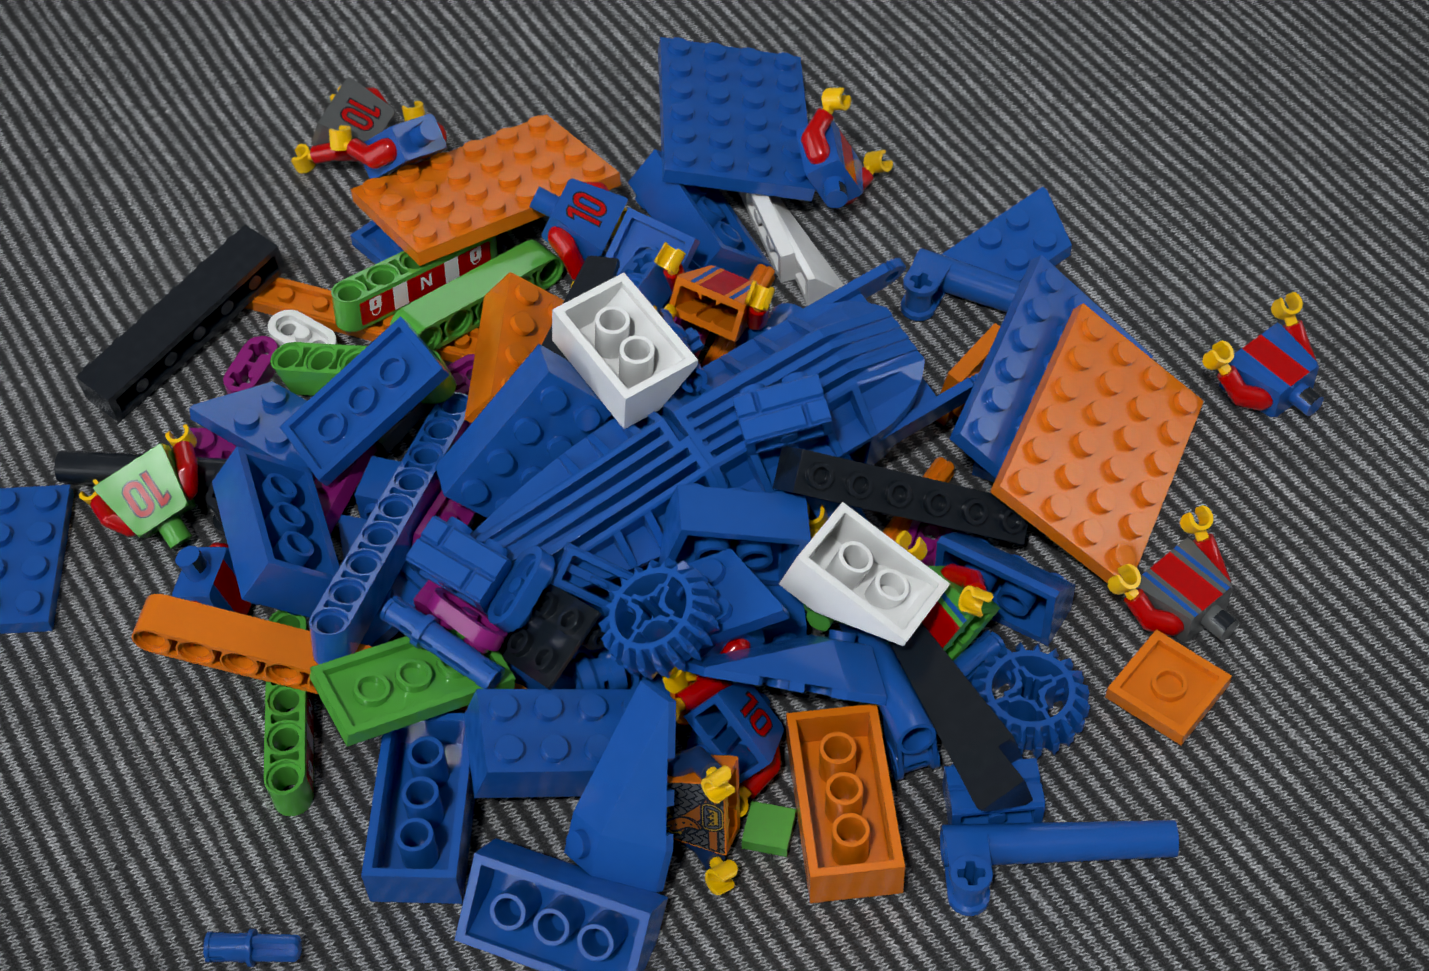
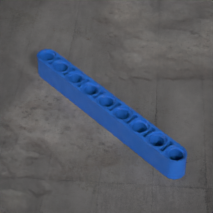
M454 392L449 399L433 406L309 620L312 653L314 660L318 664L356 652L406 561V555L412 547L414 532L442 490L436 465L470 425L469 421L464 420L468 400L467 394Z

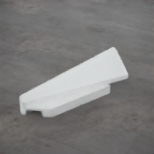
M739 192L781 283L795 279L807 305L844 286L780 197Z

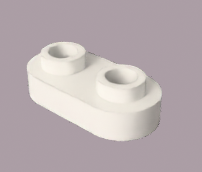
M296 310L280 311L274 314L268 322L270 338L275 340L278 348L289 342L338 344L336 335L331 329Z

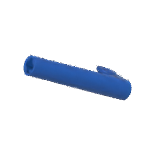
M921 248L917 252L912 266L904 276L903 286L906 294L902 298L900 309L902 314L910 320L925 321L934 315L947 293L1007 313L1021 282Z
M839 623L842 631L856 633L855 642L870 645L873 648L887 694L886 706L878 705V708L883 716L884 748L893 778L896 781L903 779L904 773L927 766L932 770L939 768L940 756L937 748L936 730L889 641L858 628Z
M1175 820L941 825L940 852L942 866L945 869L947 899L951 908L964 916H975L985 911L990 899L989 887L993 877L992 865L1177 857L1179 853L1177 823Z

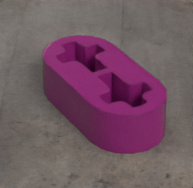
M257 336L244 344L224 375L223 381L227 395L268 383L276 371L271 366L270 360L272 354L278 348L274 339L268 336Z

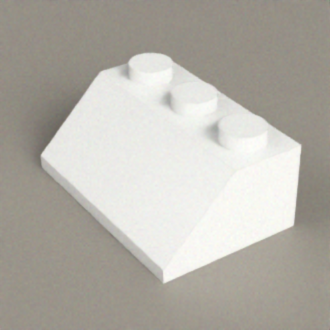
M625 273L552 309V341L623 429L648 417L653 411H659L698 365V359Z

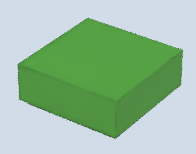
M751 801L741 841L742 849L787 857L796 821V809Z

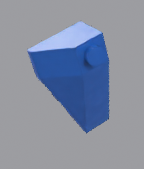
M648 680L640 681L573 811L564 853L590 876L657 893L662 892L664 889L673 853L674 834L666 832L667 807L674 806V790L667 789L668 762L675 758L676 701Z

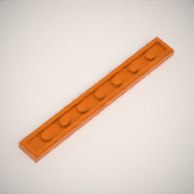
M281 277L273 281L245 307L246 309L274 315L283 310H296L334 332L372 342L390 326V322L395 315L393 314L360 331H343L335 323L331 290ZM475 328L437 349L436 352L440 354L443 360L455 362L466 355L475 354L479 328Z

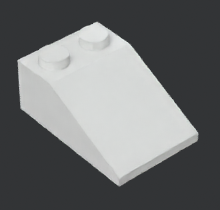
M842 502L796 557L779 585L816 613L904 646L950 583Z

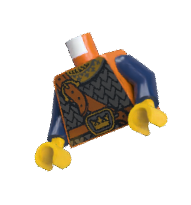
M695 746L676 753L675 758L668 762L667 789L674 790V806L667 807L666 832L674 834L673 839L697 855L707 870L705 881L709 890L715 895H721L735 887V883L731 878L735 877L738 872L737 864L733 860L725 861V855H727L740 829L739 758L731 755H710L701 746Z

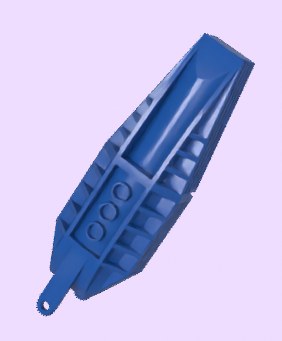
M894 258L703 366L702 368L707 373L708 380L705 385L700 386V391H696L692 382L690 384L693 388V393L685 391L680 385L659 411H653L648 417L626 429H623L615 418L610 420L536 474L497 508L470 536L482 543L487 538H490L504 546L510 552L507 558L510 559L512 565L524 550L531 546H539L554 557L555 569L559 557L561 558L568 541L633 573L634 566L646 570L651 559L659 562L666 508L678 484L697 483L705 487L727 489L740 487L748 491L770 493L782 491L773 488L781 448L755 455H747L732 396L739 395V391L745 386L762 383L765 387L782 383V379L791 373L806 372L808 376L818 373L830 411L833 433L788 445V447L810 450L874 465L885 457L898 442L966 403L979 373L963 380L938 396L934 394L922 377L925 364L922 354L917 351L916 346L909 340L908 335L901 329L900 324L893 318L892 313L887 307L871 304L866 300V298L887 287L888 284L895 282L898 277L902 276L901 274L906 270V266L900 258ZM690 327L685 330L687 344L693 354L702 350L704 344L700 340V335L696 329L693 330ZM787 492L788 494L799 495L796 493ZM573 555L570 563L622 586L620 577ZM565 571L563 579L612 602L607 590ZM569 593L570 595L574 596L575 598L579 599L580 601L584 602L592 608L599 607ZM515 630L512 632H508V635L505 639L509 638L511 634L515 632Z

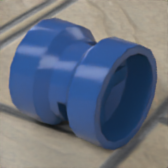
M607 649L601 651L598 658L588 659L583 656L571 660V671L576 689H628L625 669L611 658L612 654Z

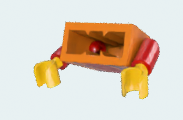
M664 242L654 263L663 268V273L672 291L669 304L675 306L677 311L676 317L734 342L740 338L747 327L753 330H760L766 326L769 318V306L775 293V288H765L757 284L756 281H750L746 277L738 276L712 265L685 272L681 262L686 253L680 249L676 250Z

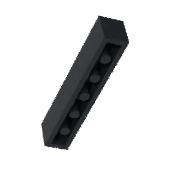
M246 224L234 235L228 237L222 246L207 259L200 262L193 272L179 284L175 285L164 298L150 310H147L134 325L118 336L105 351L89 362L76 376L87 400L120 423L286 270L279 247Z

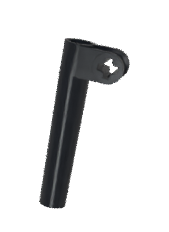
M61 450L55 459V477L61 483L95 485L92 482L94 479L99 482L103 481L143 454ZM196 457L198 462L197 493L206 494L207 505L209 509L214 511V528L216 532L225 536L212 481L227 461V458Z

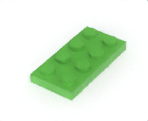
M446 629L453 635L464 640L465 637L461 635L459 632H457L455 629ZM407 636L310 667V680L347 747L467 706L476 689L482 688L444 663L423 647L417 649L409 642L410 638ZM488 650L487 654L483 655L505 668V674L495 689H514L516 678L499 651Z

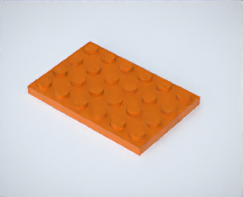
M546 114L534 116L528 122L512 128H502L496 134L486 138L468 141L462 147L452 151L434 154L430 159L415 165L400 167L396 172L381 178L368 179L362 185L352 188L351 193L353 202L421 266L546 216L529 207L539 186L560 197L569 179H576L582 182H602L608 190L621 186L619 171Z
M1082 303L1073 309L990 492L1108 583L1109 578L1120 575L1118 573L1119 567L1126 564L1138 567L1204 401Z

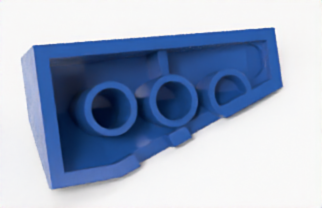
M830 629L828 637L807 635L703 657L701 661L696 659L686 661L687 672L704 677L759 686L767 683L771 687L804 693V689H806V691L828 695L831 698L886 706L887 694L872 646L855 642L856 633Z

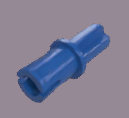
M249 929L248 933L208 931L203 945L205 962L246 963L247 967H254L256 962H295L300 959L302 951L301 937L298 935L258 934L257 929Z

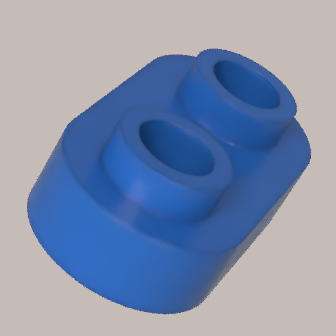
M531 546L518 556L489 606L488 620L490 623L504 632H512L522 628L529 621L536 601L543 589L554 578L555 560L552 555L539 546Z

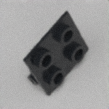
M549 584L543 589L532 608V615L529 621L522 628L516 629L511 634L500 654L505 661L551 690L581 645L588 650L602 649L604 647V642L601 638L605 633L601 631L597 623L601 613L559 587Z

